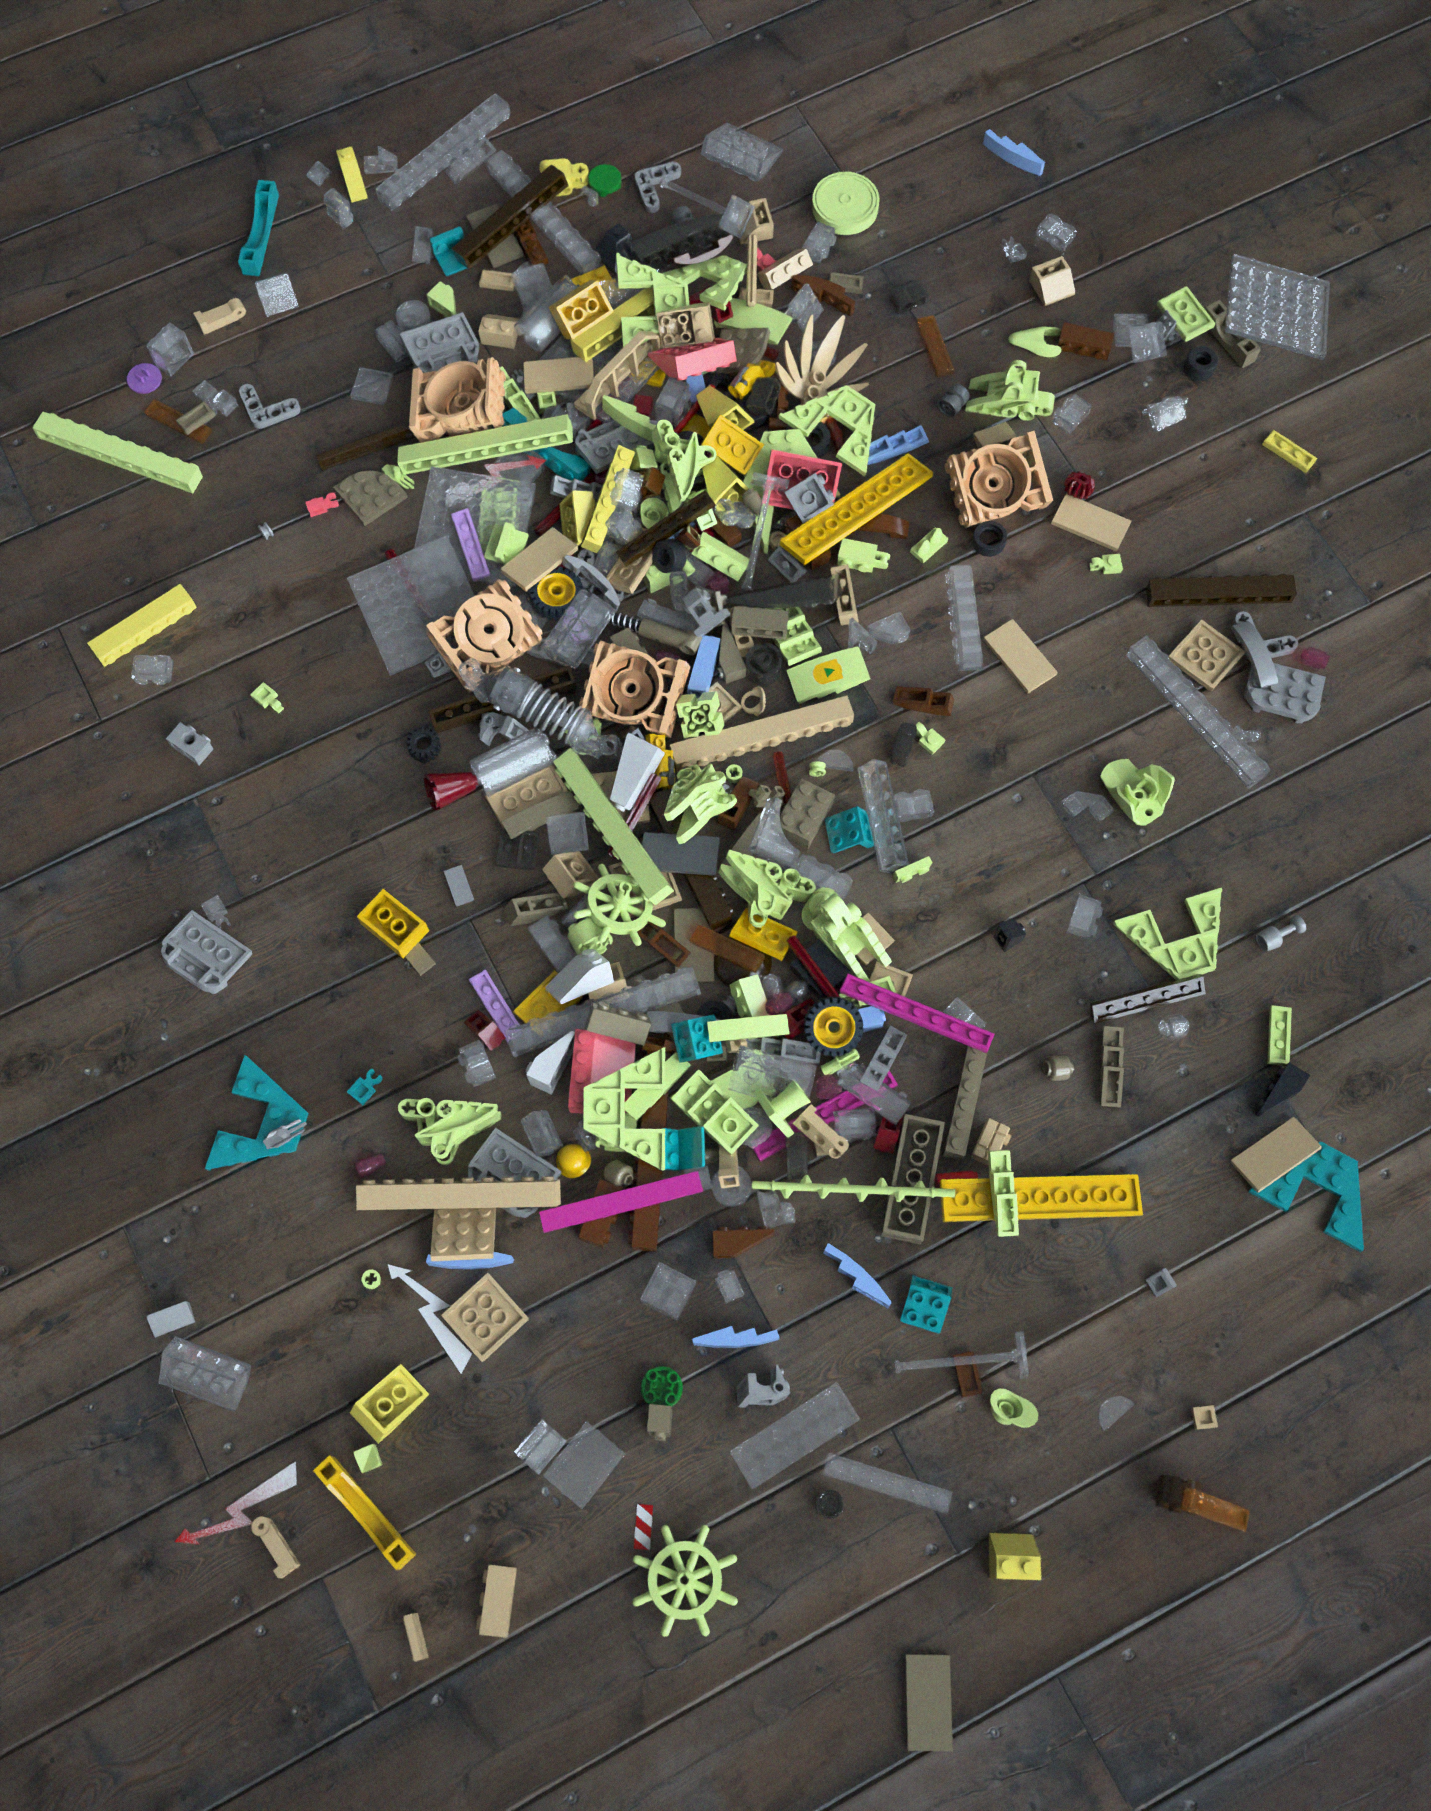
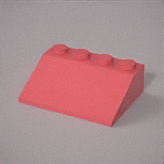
M714 338L713 342L664 348L648 353V357L669 377L676 378L678 381L687 379L689 375L699 376L703 371H715L716 367H729L730 363L736 362L734 341Z
M771 449L762 503L795 510L784 492L815 472L817 475L821 474L826 482L824 484L827 491L830 489L834 497H836L842 463Z
M575 1029L568 1102L570 1113L583 1114L584 1087L635 1062L636 1043L587 1030ZM625 1089V1102L632 1095V1089Z

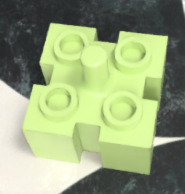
M717 691L702 693L700 698H696V694L681 695L676 706L679 718L684 717L681 723L684 738L698 737L701 732H704L705 736L720 734L724 727L722 712H717L720 705Z

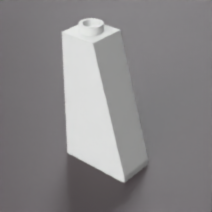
M630 733L627 734L610 797V800L615 803L614 807L623 812L625 809L628 811L632 810L650 775L655 772L665 754L660 748Z

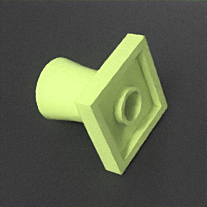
M795 1080L772 1101L760 1088L753 1093L768 1117L788 1138L794 1132L785 1118L800 1107L811 1102Z

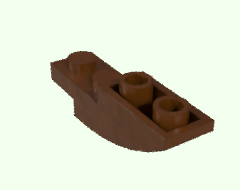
M527 220L514 232L528 263L534 269L549 264V260L537 239L532 224Z
M793 275L791 288L796 293L802 294L817 304H820L823 300L828 305H832L848 316L854 313L855 301L845 295L844 287L818 277Z

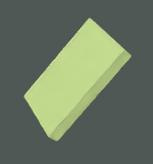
M1187 286L1157 302V306L1163 313L1165 310H1168L1173 319L1177 321L1175 330L1185 342L1215 326V322Z

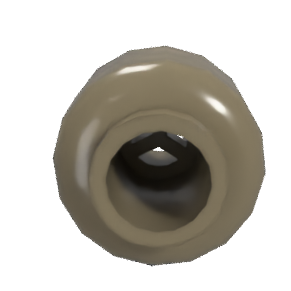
M1051 1055L1043 1062V1074L1050 1081L1068 1080L1074 1071V1065L1066 1055Z
M614 1160L606 1165L604 1169V1179L606 1182L612 1183L617 1187L621 1186L623 1189L633 1182L634 1171L630 1165L621 1160Z

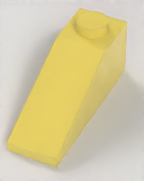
M348 147L336 150L351 202L367 199L353 148Z

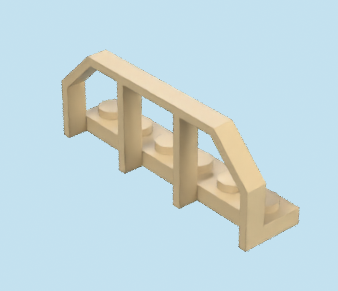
M639 331L593 378L591 386L574 402L575 408L595 420L597 418L595 408L603 401V396H608L611 393L618 397V385L630 372L638 376V364L652 350L661 349L659 335L650 331ZM645 339H651V341L648 340L645 343L641 344Z

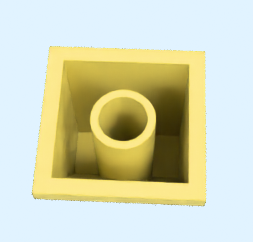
M708 386L696 395L709 427L713 426L719 415H722L742 430L754 423V419L736 402L711 386Z
M716 456L715 460L703 466L702 470L708 494L714 501L715 507L729 519L743 504L742 495L749 488Z
M989 1533V1575L991 1579L1041 1580V1557L1032 1534Z

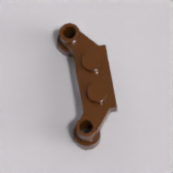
M773 373L769 379V387H776V417H769L768 431L786 430L787 424L778 417L780 413L784 414V410L787 411L788 400H785L788 391L782 385L777 373Z

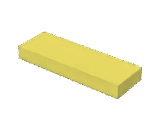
M1275 430L1269 434L1262 444L1304 473H1307L1317 460L1315 456Z

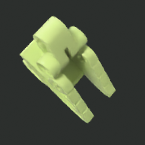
M1014 360L1005 372L986 374L970 380L969 389L986 391L987 396L967 401L965 411L1013 418L1019 414L1020 419L1029 421L1034 418V415H1051L1055 396L1049 392L1038 391L1039 371L1026 370L1027 365L1025 362Z
M660 420L652 431V439L655 446V459L657 462L662 463L658 470L666 476L662 487L665 489L664 494L671 514L679 508L680 504L689 495L695 477L703 474V470L700 469L713 462L717 455L713 447L699 446L696 432L691 435L689 440L680 439L674 433L669 421ZM704 451L711 452L712 458H707L704 455Z
M711 763L702 771L699 765L694 764L677 773L679 781L673 785L664 816L667 821H670L684 811L676 835L679 844L685 843L693 837L712 816L732 808L737 802L735 795L726 793L722 786L726 781L725 774L721 771L715 772Z
M728 850L726 859L731 866L721 864L718 871L724 881L748 902L749 922L754 927H762L766 923L768 915L781 920L793 900L807 902L816 889V885L811 879L800 876L799 872L795 869L790 868L782 873L781 867L775 863H768L766 860L755 859L752 856L742 855L732 850ZM770 870H774V871H775V872H774V873H775L774 876H773V875H770V873H771ZM753 915H760L763 921L760 923L756 922L753 919Z
M833 893L819 905L822 913L810 922L814 928L813 933L851 971V975L868 982L870 981L855 958V955L864 947L868 949L882 966L886 967L892 962L869 924L860 917L862 913L854 903L849 902L845 905L843 900Z
M423 1098L421 1100L404 1099L398 1105V1111L405 1120L417 1122L418 1133L415 1134L416 1138L422 1146H431L433 1156L436 1157L437 1162L441 1165H448L453 1161L460 1143L501 1120V1112L497 1111V1104L442 1100L435 1106L431 1099ZM444 1105H448V1108L443 1111L441 1110L442 1107L445 1108ZM411 1106L413 1110H409L408 1113H406L405 1110H408ZM422 1122L427 1124V1128L423 1129ZM450 1152V1158L447 1161L440 1160L446 1158Z

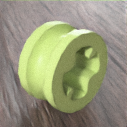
M816 761L809 764V774L811 776L820 777L826 774V764L824 762Z
M735 764L730 765L726 769V779L730 783H738L743 775L742 768ZM737 771V775L732 777L730 772Z
M367 1270L362 1275V1283L366 1288L375 1289L380 1285L381 1277L377 1271ZM375 1274L374 1277H377V1281H374L372 1285H368L369 1282L366 1281V1277Z

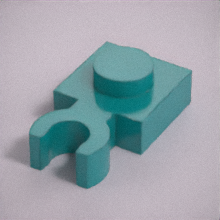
M373 1069L367 1072L365 1080L359 1077L347 1091L362 1106L376 1092L373 1086L379 1084L383 1079L381 1075L376 1079H372V1075L375 1073Z

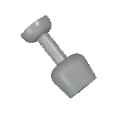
M1294 915L1290 919V924L1279 930L1273 926H1268L1256 935L1257 944L1265 952L1279 948L1283 943V936L1293 931L1299 934L1306 931V924L1299 915Z

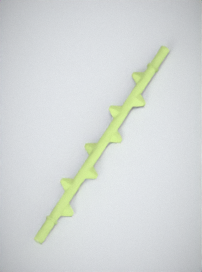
M805 1175L800 1183L775 1182V1180H772V1182H752V1189L781 1190L786 1199L789 1198L793 1191L818 1192L821 1199H824L829 1192L856 1193L860 1202H863L868 1194L894 1195L897 1202H901L905 1195L932 1196V1198L934 1196L955 1197V1189L926 1188L922 1181H918L914 1187L888 1186L884 1178H880L875 1186L849 1185L846 1178H842L838 1184L812 1183L809 1175Z

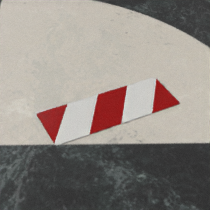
M637 1504L634 1549L650 1550L653 1505Z

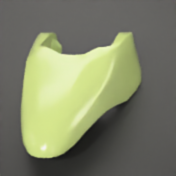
M1037 327L1012 333L1008 338L1011 344L1028 349L1043 357H1055L1061 353L1059 346L1049 345L1044 341V335L1053 337L1061 335V329L1057 327Z

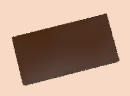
M974 1352L953 1355L952 1358L961 1397L983 1394Z

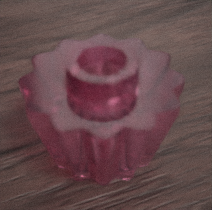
M721 571L715 573L708 580L713 593L715 591H720V594L730 593L728 588L730 582L726 575H722Z
M825 1075L816 1080V1097L820 1100L832 1099L842 1092V1086L832 1075Z

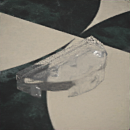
M829 750L818 758V761L826 764V768L853 771V762L843 751Z
M1122 1396L1111 1397L1104 1401L1098 1413V1423L1102 1431L1104 1432L1135 1403Z

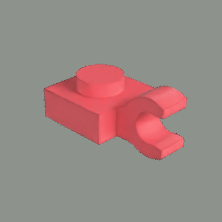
M757 247V269L759 271L777 262L768 253L763 256L761 250Z
M329 493L325 499L319 497L307 501L306 505L310 516L320 515L328 512L327 509L338 507L337 500L331 501L336 498L335 493Z

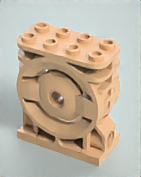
M490 357L487 359L486 364L483 359H480L477 365L474 362L458 361L450 363L438 371L423 373L420 368L413 369L409 428L420 443L440 439L445 433L453 437L492 429V425L494 428L504 425L502 413L505 408L503 396H505L504 382L506 381L504 371H501L497 360Z
M1035 431L1012 438L1008 445L991 444L980 449H971L969 452H960L958 455H950L947 463H945L946 473L950 474L951 478L949 481L951 491L955 492L956 496L954 503L960 511L959 522L965 528L1012 514L1019 507L1026 511L1038 508L1043 509L1053 501ZM993 456H995L996 461H997V463H999V464H995V461H994V457H993ZM975 460L977 461L979 470L975 473L973 477L972 489L975 494V497L980 502L989 505V508L976 501L970 492L969 481L972 472L976 469L975 464L973 462ZM1010 471L1014 479V492L1008 501L1009 507H1007L1005 499L1011 493L1013 486L1012 477L1009 473ZM990 480L996 482L995 488L989 486ZM1031 481H1032V485H1033L1034 490H1030V491H1029L1030 485H1031Z
M496 580L495 584L489 585L486 590L480 591L476 596L468 599L459 608L454 617L444 615L434 623L431 622L426 625L427 637L468 693L474 691L475 687L487 680L489 671L507 666L516 658L521 657L526 651H530L535 645H539L542 640L541 635L543 633L538 625L534 626L531 621V615L527 610L524 611L521 608L519 598L511 594L509 591L510 586L505 580ZM484 606L498 608L508 615L513 626L511 641L515 644L514 648L508 641L510 626L506 617L501 612L495 609H485ZM466 614H467V615L469 616V618H470V621H469V624H468V635H469V638H470L471 642H472L477 648H479V649H481V650H484V651H494V652L496 653V655L498 656V658H496V657L492 654V652H483V651H480V650L476 649L475 647H473V646L470 644V642L468 641V639H467V637H466V634H465V623H466V620H467V618H466V616H465ZM491 627L494 632L487 634L484 628ZM452 635L455 649L451 648L446 641ZM459 657H461V659H462L465 663H467L468 665H470V667L467 668V669H465V666L463 665V663L461 662V660L459 659Z
M600 641L599 644L596 643L594 648L595 659L594 662L591 661L589 666L590 677L589 680L586 679L584 684L586 692L584 698L582 697L579 706L586 709L585 715L625 725L643 724L647 731L671 738L678 715L676 703L681 695H683L690 670L688 663L684 660H675L667 657L657 662L648 654L637 650L628 649L624 646L620 647L612 643L609 644L605 641ZM631 659L629 668L620 671V672L614 677V679H613V681H612V684H611V694H612V697H613L614 701L619 705L618 710H617V714H615V709H616V707H615V705L612 703V701H611V699H610V695H609L610 682H611L613 676H614L619 670H621V669L627 667L628 662H629V660ZM648 664H651L649 673L652 675L655 681V697L652 703L646 709L638 712V715H635V711L646 706L652 697L653 684L651 679L646 674ZM666 677L673 679L670 692H668ZM630 685H636L634 693H628L627 690ZM667 700L666 708L664 711L665 715H658L664 707L665 702Z

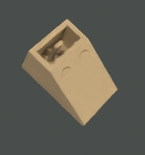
M709 302L656 313L662 349L713 342L715 338Z

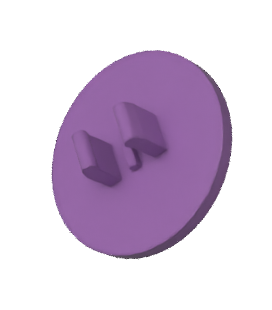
M149 363L136 365L127 375V383L131 390L140 394L156 390L162 381L160 370L155 365Z

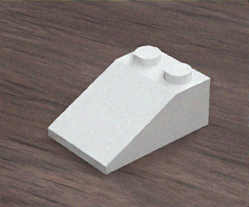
M586 949L581 954L576 955L545 988L560 1004H563L614 982L609 961L595 949Z
M570 1031L535 1057L533 1062L528 1064L526 1073L530 1085L549 1094L553 1093L573 1054L574 1031Z

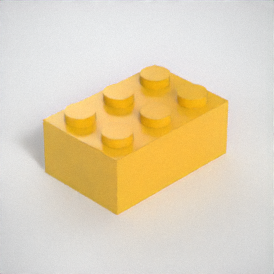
M598 280L587 281L549 306L559 329L566 339L576 338L614 312Z
M384 889L357 916L362 926L403 959L429 932L423 920Z

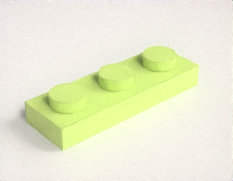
M1274 1005L1270 1007L1267 1064L1286 1066L1290 1062L1292 1008Z

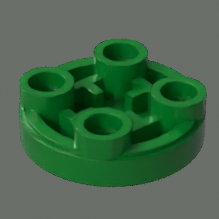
M598 165L589 173V186L594 192L598 193V196L606 197L607 194L614 193L621 188V173L612 165Z
M665 1366L655 1367L648 1370L643 1377L641 1394L648 1405L673 1407L681 1398L683 1391L682 1381L678 1373L673 1369Z

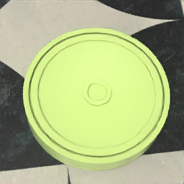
M853 172L834 173L822 179L815 187L812 201L813 215L824 229L832 233L851 235L862 232L869 228L877 217L879 193L875 185L860 174Z

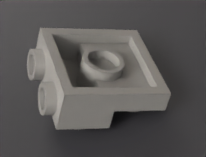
M816 472L784 492L802 523L834 505L833 500L835 497L830 489L828 491L825 489L824 484L826 482L821 474L817 475Z

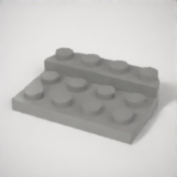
M463 312L399 333L400 339L414 365V369L420 368L423 373L438 371L442 367L458 361L474 363L478 361L479 343Z
M614 419L587 432L584 428L581 429L575 440L577 456L581 455L596 474L609 469L618 445L630 450L637 448V445L647 446V449L654 448L655 446L654 442L631 432Z
M1251 663L1244 699L1253 707V711L1259 713L1260 710L1293 718L1296 719L1295 723L1299 724L1315 717L1321 708L1320 702L1326 679L1325 676L1273 663L1278 684L1260 689L1253 675L1255 669Z
M191 910L164 938L161 953L165 964L174 972L199 989L216 994L228 986L227 981L250 958L252 950Z
M497 1128L493 1130L468 1166V1177L474 1178V1181H481V1178L494 1177V1181H501V1177H514V1180H521V1177L533 1176L534 1180H541L542 1176H554L555 1180L561 1175L559 1169ZM504 1207L503 1209L514 1216L526 1218L533 1214L538 1207Z

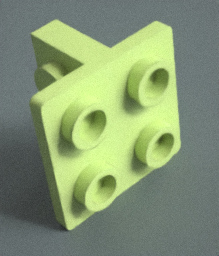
M505 522L504 526L495 524L484 558L507 564L525 549L529 537L528 533L515 530L513 525Z

